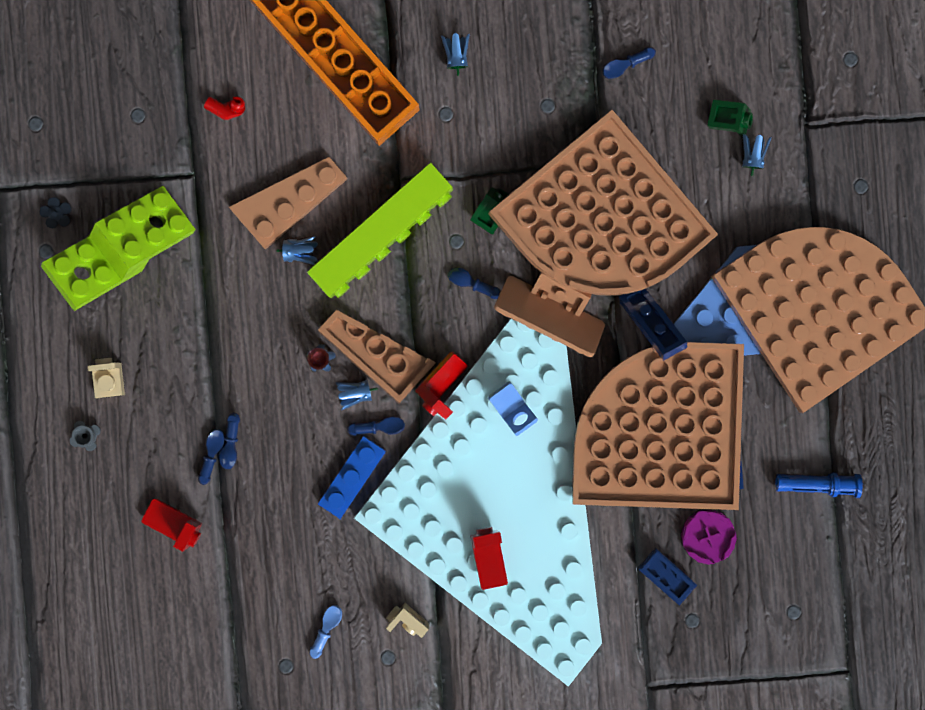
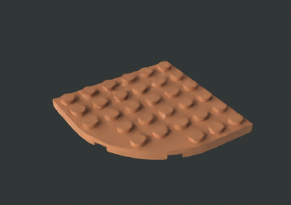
M613 110L607 113L488 213L523 256L540 272L561 285L595 295L628 294L653 286L678 270L718 235Z
M809 227L780 233L754 246L711 276L799 413L806 412L925 329V307L899 267L877 246L859 236L838 229Z
M687 342L686 349L664 361L656 350L651 347L631 355L611 369L598 382L589 395L578 420L573 452L572 504L739 510L744 344Z

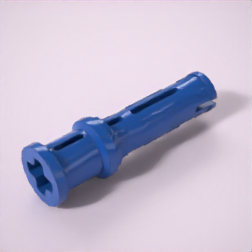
M831 473L828 476L777 474L775 487L777 492L828 493L831 497L853 495L854 498H860L863 482L861 474L857 473L854 476H838L837 473Z

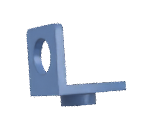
M507 382L488 396L490 402L516 436L538 421V418L524 402L511 382ZM520 415H528L527 420L523 424H514L516 418Z

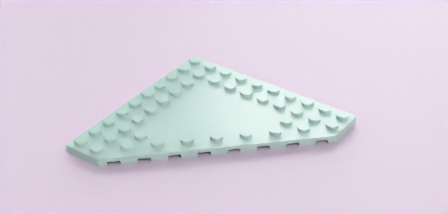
M510 319L445 402L453 413L446 420L438 413L432 418L354 519L569 686L601 646L602 639L586 506L572 504L573 452L576 422L567 347ZM507 382L512 383L524 402L538 418L535 424L518 436L513 433L488 399L489 395ZM520 415L516 418L514 424H523L527 420L528 415ZM492 527L493 531L498 530L501 533L502 543L500 545L508 584L482 590L470 535L477 534V529Z

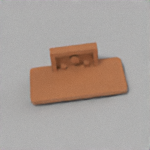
M542 272L534 286L514 276H509L494 305V309L502 315L588 357H593L605 327V323L602 320L583 311L592 294L561 285Z

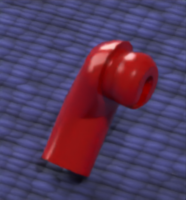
M210 96L206 100L204 108L223 120H229L244 113L245 102L241 97L236 96L233 97V100L222 104Z

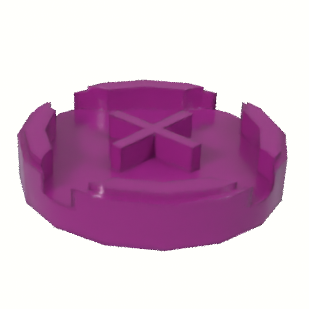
M710 509L697 511L689 516L683 525L681 533L682 545L687 554L697 562L708 565L728 558L734 550L737 540L736 531L730 519L722 513Z

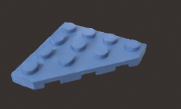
M756 245L736 247L717 271ZM712 277L674 323L687 342L744 344V355L761 354Z

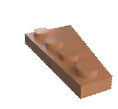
M328 157L229 208L262 247L267 249L348 178L332 159Z
M338 310L318 329L321 335L399 404L436 363L415 353V351L396 343L391 338L379 334Z

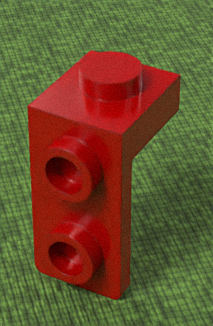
M450 352L415 390L425 401L422 406L431 415L435 416L438 413L445 420L453 411L440 397L468 367L454 352Z
M157 498L151 501L141 520L143 524L175 540L176 542L173 547L182 552L190 546L193 548L201 536V533L198 532L202 525L201 522Z
M492 527L477 529V534L470 535L481 589L486 590L507 585L508 579L500 545L502 543L500 531H493Z

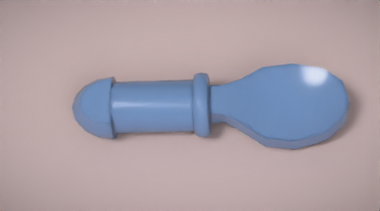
M338 605L330 606L324 613L323 627L318 630L317 638L309 651L313 659L322 655L326 641L331 636L329 631L338 626L341 621L342 610Z

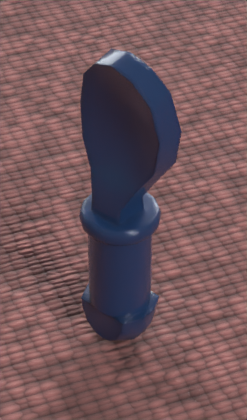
M646 47L642 51L628 55L627 60L609 61L602 69L603 76L607 79L617 78L629 66L634 68L637 64L648 59L651 60L655 56L656 50L653 47Z
M452 268L448 272L449 280L457 286L472 287L473 291L485 294L491 299H498L501 290L498 287L480 281V279L473 280L469 272L463 268Z
M235 412L229 414L227 418V433L224 438L227 444L222 448L219 455L220 464L225 469H231L237 461L235 442L238 441L237 434L240 417Z
M389 417L379 423L375 421L358 424L352 423L347 427V431L353 436L366 433L376 434L378 430L388 435H395L404 430L405 423L404 420L398 417Z
M220 429L212 430L207 437L208 455L203 457L204 462L200 474H198V482L201 485H206L210 482L214 463L217 461L214 456L222 449L225 435Z

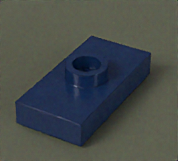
M656 548L638 567L646 577L679 606L697 586Z

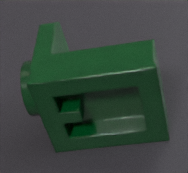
M713 100L707 127L715 130L737 132L743 136V134L746 135L747 129L751 128L753 113L745 103Z
M491 187L470 221L493 235L498 225L488 213L507 198L509 194L502 189Z

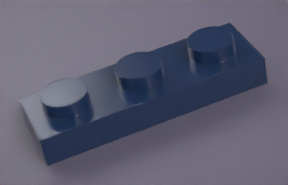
M646 288L619 296V302L663 361L687 348L685 338Z

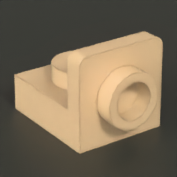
M112 358L96 359V365L87 366L88 371H92L95 398L125 395L121 363H113Z
M406 603L401 608L395 606L386 617L389 621L386 629L389 632L393 630L400 620L403 622V628L413 636L417 634L422 638L429 630L430 623Z

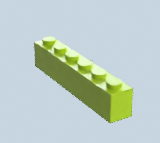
M430 163L307 273L328 297H341L349 290L348 283L355 277L360 280L371 270L368 266L375 259L378 262L383 260L391 252L389 247L397 241L400 244L411 234L409 229L416 223L420 226L432 216L429 211L436 205L440 208L452 198L450 193L453 191V187Z

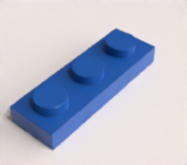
M363 436L318 505L341 519L386 450Z

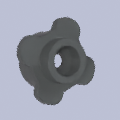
M77 421L74 424L70 444L73 447L86 448L87 451L95 450L97 447L96 438L101 433L100 427L98 425L89 426L83 421ZM84 433L88 436L86 439L83 438Z

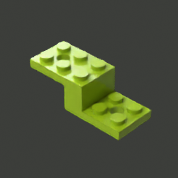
M162 186L96 222L89 237L42 262L41 267L71 308L76 311L142 272L149 259L192 235L196 229L165 187ZM149 218H160L163 222V227L157 228L152 226ZM77 268L86 269L89 273V278H78L74 270Z

